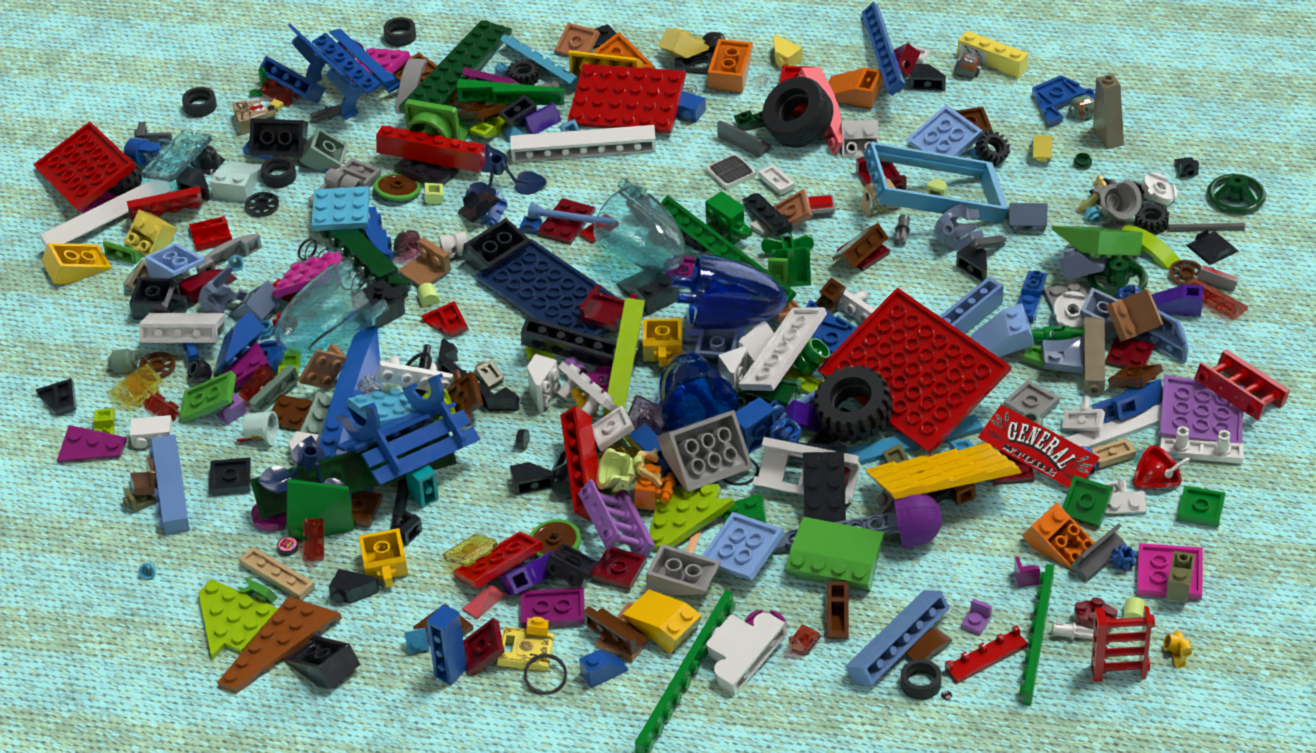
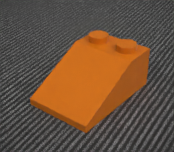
M718 39L707 72L708 89L743 92L747 80L753 42Z

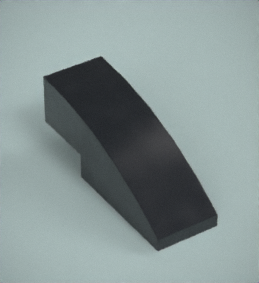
M565 449L559 452L551 470L555 477L551 489L561 501L572 495Z

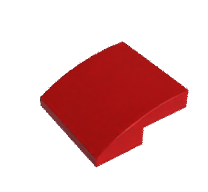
M225 216L189 224L196 251L217 247L232 240Z

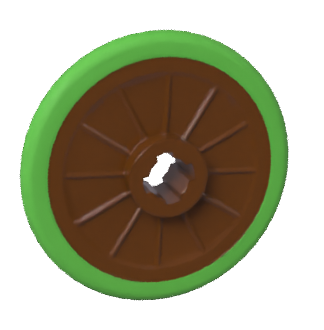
M394 173L379 177L374 182V190L385 199L402 201L416 197L421 191V184L406 176Z
M561 519L543 522L535 527L529 535L542 541L544 548L537 552L535 555L537 558L557 549L562 543L576 550L581 544V532L578 527L569 521Z

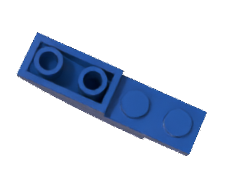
M376 206L369 207L370 219L368 228H364L365 237L389 260H393L391 236L387 237L386 229H382L381 213L377 214Z
M1038 270L1028 271L1018 304L1022 303L1029 323L1036 321L1047 279V273H1042Z
M1160 379L1147 383L1144 387H1134L1125 390L1122 395L1092 404V409H1102L1105 412L1103 424L1115 419L1121 421L1130 418L1162 401V382Z
M643 424L628 435V437L640 451L658 449L657 455L659 460L656 463L651 460L649 462L656 466H662L661 473L664 477L669 472L674 473L662 454L657 439L658 435ZM675 475V479H676L675 486H682L681 483H680V481L678 480V478H677L676 475Z

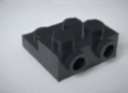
M562 543L549 555L544 569L548 570L552 576L563 578L569 585L581 588L587 582L598 561Z

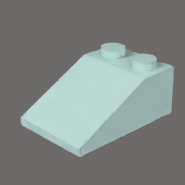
M231 161L219 168L210 181L213 197L246 201L251 196L261 176V165Z

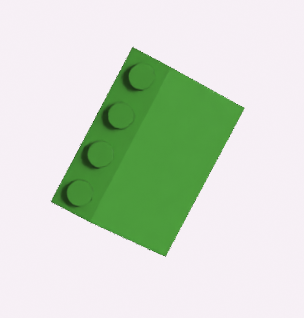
M1052 226L1054 232L1080 252L1089 253V257L1133 258V255H1141L1143 232L1102 227Z
M803 517L790 549L786 566L788 576L827 583V581H848L849 588L870 592L884 532Z

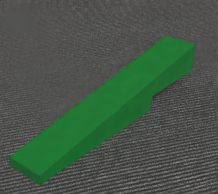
M458 79V102L493 101V104L508 106L526 95L536 105L565 104L564 88Z

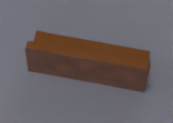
M876 223L864 229L831 258L833 261L842 258L851 270L888 239V236L880 224Z
M588 606L583 611L585 626L631 656L648 642V637L603 608L596 611Z

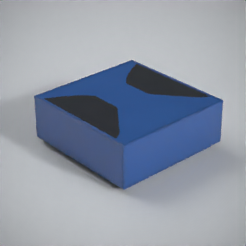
M524 216L519 230L523 233L537 234L542 225V218L532 219Z

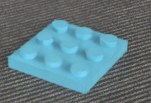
M369 186L315 189L312 231L368 228Z
M390 389L387 392H373L370 395H356L353 398H347V406L366 420L365 410L361 412L360 407L374 402L378 410L380 426L416 411L410 405L404 393L399 389Z

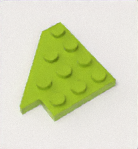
M719 484L704 485L689 492H686L683 486H675L672 488V498L667 504L657 499L649 533L656 545L652 551L658 552L661 544L675 547L732 508L735 504L733 498H719L721 491Z
M210 579L198 593L211 658L215 659L225 647L241 654L278 608Z

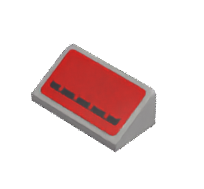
M833 195L808 196L812 214L835 212Z
M1202 265L1197 279L1234 291L1239 277Z

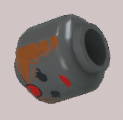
M965 53L958 57L954 69H956L957 75L972 79L974 75H979L982 66L979 65L977 57Z

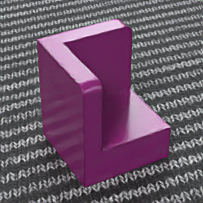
M1015 557L1014 574L1018 587L1039 585L1040 567L1035 565L1022 566L1020 558Z

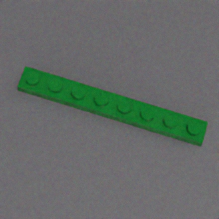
M1046 564L1045 572L1040 573L1039 584L1042 585V588L1038 587L1036 600L1040 601L1035 603L1034 616H1037V618H1032L1031 631L1034 632V635H1029L1028 647L1031 648V651H1026L1025 664H1028V667L1023 668L1022 680H1025V684H1020L1019 696L1023 697V705H1032L1054 579L1055 565Z

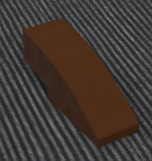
M827 581V639H849L848 581Z

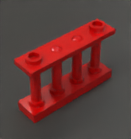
M1227 349L1222 351L1215 367L1211 368L1201 362L1194 377V380L1257 421L1261 419L1267 404L1272 403L1276 407L1281 408L1285 405L1290 393L1288 388ZM1220 372H1224L1230 377L1226 378L1225 376L1220 374ZM1239 382V383L1243 384L1244 386H1246V388L1243 389L1242 387H1240V386L1237 385L1236 383ZM1255 392L1263 398L1259 399L1256 396L1252 395V393Z
M1144 606L1143 617L1110 619V617H1106L1104 608H1095L1091 670L1094 682L1102 681L1103 674H1106L1107 671L1140 670L1141 679H1146L1147 671H1150L1148 655L1151 628H1155L1154 614L1150 615L1149 606ZM1142 626V632L1112 634L1107 632L1111 628ZM1141 641L1140 647L1107 648L1106 646L1109 645V642ZM1139 655V661L1106 663L1104 660L1108 659V657Z

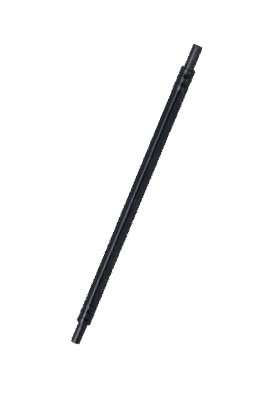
M425 344L423 352L430 354L431 345ZM427 356L420 357L418 368H426L428 363ZM415 388L421 397L426 393V390ZM406 478L398 480L390 530L400 529L404 523L402 513L406 511L409 494Z

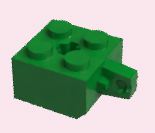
M722 191L705 201L706 224L709 227H715L727 233L725 239L734 245L741 239L746 240L752 236V229L744 222V206Z

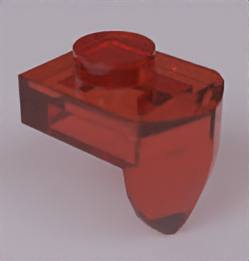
M802 624L794 636H789L788 643L795 655L805 656L809 654L821 638L819 632Z

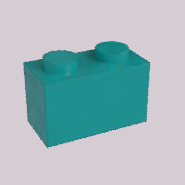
M428 464L406 473L409 496L421 508L439 499L436 472Z

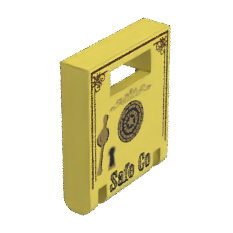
M504 626L502 634L504 650L506 643L513 644L512 652L505 651L497 659V666L524 669L527 662L534 656L552 654L554 634L548 633L547 636L526 634V629ZM551 658L535 660L528 670L548 671Z

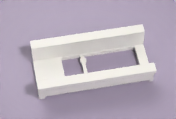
M764 437L762 445L765 448L759 476H754L753 485L804 495V487L802 486L803 467L798 485L783 482L789 455L803 458V452L836 451ZM844 453V466L851 468L845 491V504L852 503L861 464L858 461L859 456Z

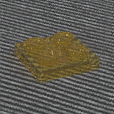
M474 534L442 555L447 562L467 567L473 565L476 559L481 556L491 554L498 544L495 538Z

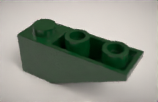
M781 383L777 385L774 391L741 390L740 387H734L732 389V401L740 406H746L760 397L768 404L776 400L786 408L793 400H796V387Z

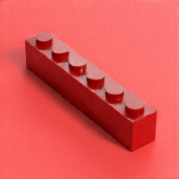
M384 125L381 126L376 134V153L477 173L481 171L485 164V145L476 142L461 141L460 139H451L440 135L435 136L425 132H415Z
M574 406L560 415L574 513L587 521H592L578 493L588 480L591 479L594 481L599 493L603 494L602 489H599L597 486L598 460L591 415Z

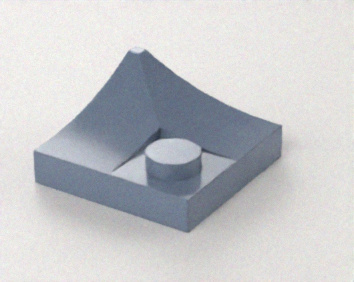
M1080 336L1067 340H1043L1041 348L1044 369L1083 374L1084 337Z

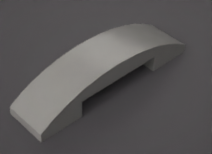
M409 58L400 81L396 113L405 114L399 112V105L420 84L421 76L424 75L427 64L426 59Z
M256 233L241 236L216 247L204 257L206 262L196 267L197 274L208 270H215L216 267L227 262L233 255L244 253L248 256L261 249L260 235Z

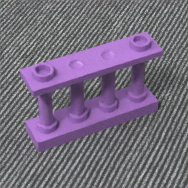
M588 480L578 495L606 550H610L616 542L631 546L634 553L647 557L656 545L627 490H619L615 497L599 493L594 481ZM612 517L617 518L618 521H614Z

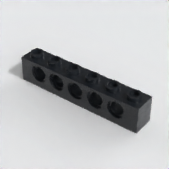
M530 317L526 318L521 330V345L566 358L575 357L580 362L598 367L613 366L617 345L615 341ZM636 348L632 375L638 362V348Z

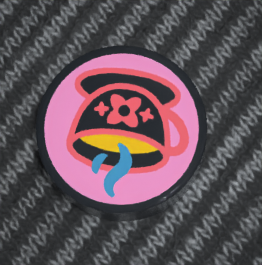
M284 537L277 543L279 553L284 556H291L299 549L298 541L294 537Z

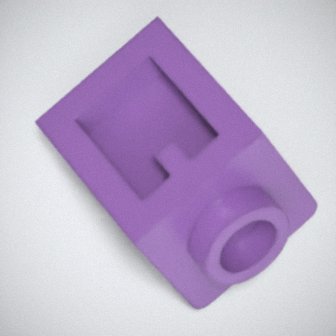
M972 599L970 611L962 621L961 628L981 635L991 620L992 606Z

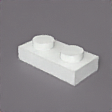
M774 164L758 171L759 178L780 196L795 189V182Z

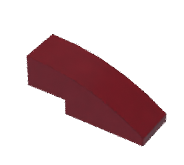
M224 269L208 270L184 279L178 283L180 294L187 296L188 300L193 303L199 299L201 288ZM230 274L226 281V285H229L230 283L237 280V277H235L233 274Z

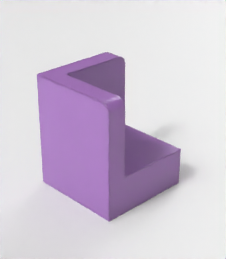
M233 392L231 404L216 413V416L227 425L246 414L244 400Z

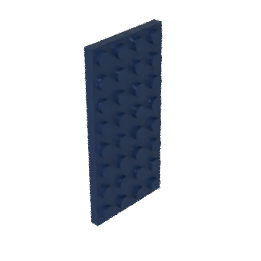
M530 239L531 242L496 265L489 269H484L475 275L477 282L527 317L601 337L610 331L581 322L580 304L586 300L589 291L593 290L596 284H599L532 239ZM600 285L602 294L617 297Z

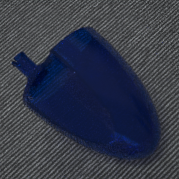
M698 253L692 275L681 276L673 274L672 287H684L690 290V292L678 291L679 296H677V303L689 304L688 320L690 329L726 330L754 326L776 317L787 304V294L775 278L752 265L726 257Z
M680 352L669 358L663 366L658 381V404L663 422L669 432L732 410L738 411L739 400L735 388L700 354Z

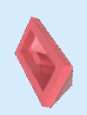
M490 584L467 603L462 610L479 619L500 601L506 593Z

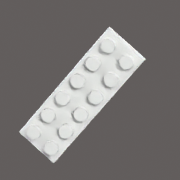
M792 308L740 381L739 386L741 390L774 391L827 315L825 308Z

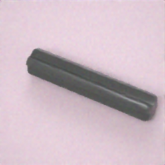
M1002 235L975 238L971 246L975 247L976 250L1001 247L1005 245L1007 239L1006 237L1003 238Z

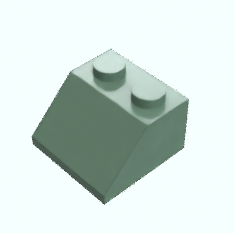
M317 127L306 142L300 162L314 170L340 168L348 145Z

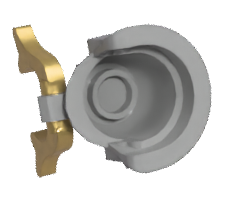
M1099 174L1092 184L1095 187L1093 194L1088 200H1082L1080 206L1076 209L1078 213H1082L1087 207L1100 199L1102 206L1100 211L1104 216L1115 220L1118 218L1129 219L1135 216L1141 207V193L1137 185L1129 179L1118 182L1117 185H1106L1107 183Z

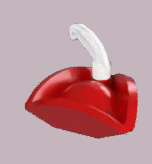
M1156 445L1149 446L1138 462L1133 485L1135 488L1142 489L1179 486L1182 482L1179 467L1189 462L1190 459L1185 458L1176 464L1171 455L1164 449Z

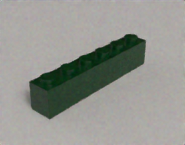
M358 229L319 231L323 238L326 237L332 247L339 249L342 257L346 256L353 267L356 266L359 272H363L364 276L368 277V279L371 278L375 282L383 279L388 283L390 276L399 277L398 267Z

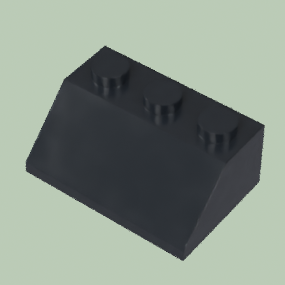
M250 118L249 155L302 156L307 142L308 122L304 120Z
M505 218L464 243L463 260L474 270L489 269L529 244L531 240L511 221Z

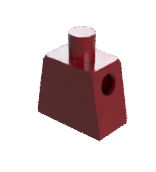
M909 43L894 49L903 79L911 74L921 53Z

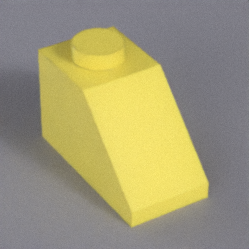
M776 34L773 36L775 64L782 68V66H795L802 61V47Z
M1034 135L1033 159H1036V162H1047V159H1051L1052 136Z

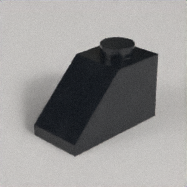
M916 63L910 74V89L945 91L946 75L930 64Z
M524 95L499 111L498 115L509 125L524 128L525 117L536 112L537 105Z
M187 166L176 178L178 190L200 186L202 199L207 201L211 199L208 184L202 170Z
M971 242L957 252L956 266L983 282L987 278L986 250H976L975 247L971 246L973 243Z
M531 462L509 466L515 495L550 489L555 481L553 471Z
M338 569L329 585L330 597L337 603L345 602L351 604L375 595L379 592L377 577Z

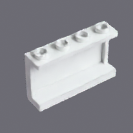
M149 313L139 323L140 343H217L218 333H224L226 330L225 313Z

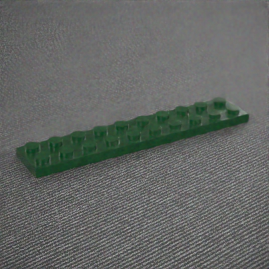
M481 20L399 105V112L405 113L404 104L408 99L446 105L457 93L458 79H468V77L462 74L464 67L479 70L503 45V42L500 40L504 34L508 37L512 34V28Z
M447 433L418 447H415L409 451L399 454L396 457L397 459L403 458L436 442L450 437L449 433ZM378 444L367 446L366 450L359 453L353 450L317 460L322 481L324 482L327 478L338 479L349 487L351 494L380 486L371 471L387 465L389 462L386 460L368 468L361 454L379 447ZM453 452L428 463V465L433 470L455 465L457 461ZM300 466L296 475L292 478L293 480L318 483L315 467L308 470ZM295 467L287 469L289 474L294 471ZM406 473L381 485L405 479ZM261 476L250 479L260 519L287 512V492L274 493L265 489L258 482Z

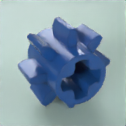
M1121 543L1118 548L1115 547L1111 551L1113 556L1110 561L1115 566V569L1123 568L1126 571L1129 567L1132 568L1136 564V561L1133 559L1137 554L1132 549V546H1124Z

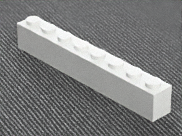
M654 125L510 136L512 162L656 151Z

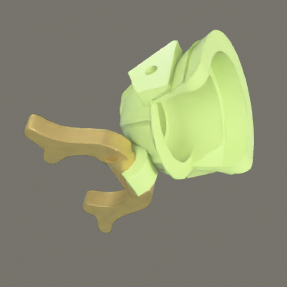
M611 448L606 449L598 466V488H612L613 492L629 489L636 482L638 474L652 481L657 488H660L662 485L660 480L661 474L649 472L644 462V459H649L656 463L659 460L657 455L658 449L639 451L633 459L626 453L617 452Z

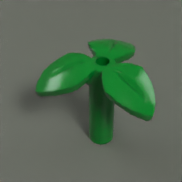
M259 68L260 89H252L249 93L261 97L264 92L268 96L274 95L279 91V88H269L272 84L266 76L265 68Z

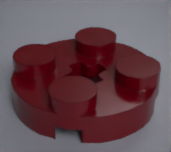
M1094 597L1091 601L1075 603L1074 620L1085 628H1090V625L1094 626L1095 608H1104L1106 617L1117 619L1118 610L1105 604L1101 598Z

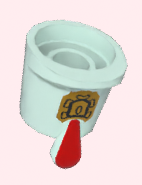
M274 411L247 413L243 420L244 435H237L236 441L261 440L266 441L268 445H274L279 429L277 414Z

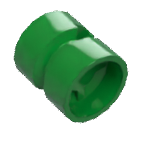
M812 338L806 343L794 363L801 372L812 375L819 368L820 364H823L829 358L830 351L821 340Z

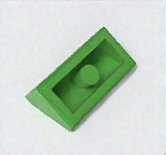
M105 240L102 242L106 256L137 264L143 257L135 249Z

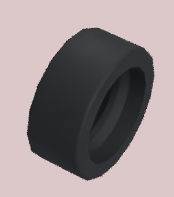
M393 18L388 20L383 26L385 41L391 46L401 47L409 45L417 37L415 23L409 18ZM396 30H407V32L401 34L392 33Z
M207 87L189 89L182 96L183 109L187 115L192 117L207 116L213 113L217 107L215 93ZM199 99L208 100L202 104H191Z
M276 156L266 160L261 165V175L264 184L272 188H282L292 184L296 179L294 162L284 156ZM277 169L288 170L280 175L269 174Z
M915 659L903 666L900 686L907 696L916 700H926L939 693L942 672L939 666L932 661ZM915 673H926L931 675L934 681L928 685L920 686L912 684L908 678Z

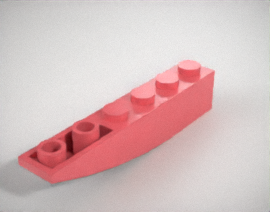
M821 67L801 68L797 77L813 79L819 83L832 100L834 107L833 118L823 136L833 155H837L843 143L841 115L835 95Z

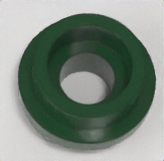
M1079 153L1074 158V165L1077 168L1086 169L1092 165V159L1087 153Z

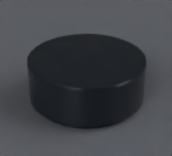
M519 429L516 435V445L518 449H527L530 441L529 431L527 429Z

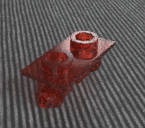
M271 78L269 81L262 79L266 82L260 88L262 94L274 99L277 93L276 100L283 102L284 106L292 104V97L298 98L286 86L284 88L279 87V83Z
M260 364L246 385L243 386L238 396L248 402L260 391L261 386L265 387L268 382L274 379L275 373Z
M148 390L147 392L151 396L143 402L145 409L155 415L157 414V416L171 415L172 422H174L176 415H180L178 411L179 406L171 400L166 402V398L160 393L156 392L153 394Z
M323 518L304 519L305 523H302L303 537H308V541H304L303 556L309 561L323 560Z

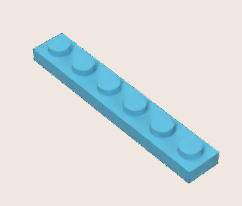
M505 34L501 37L500 40L508 48L522 57L530 59V62L532 60L535 61L540 68L576 90L577 80L579 79L571 72L567 74V71L562 66L558 65L556 67L555 63L549 58L543 59V56L538 51L532 52L528 45L525 43L519 44L520 41L515 37H508Z

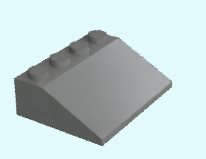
M734 410L657 436L665 460L686 492L753 468Z

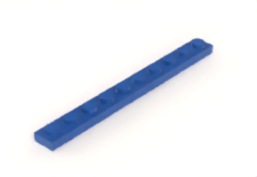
M873 1L861 13L887 92L893 96L903 89L905 82L878 4Z

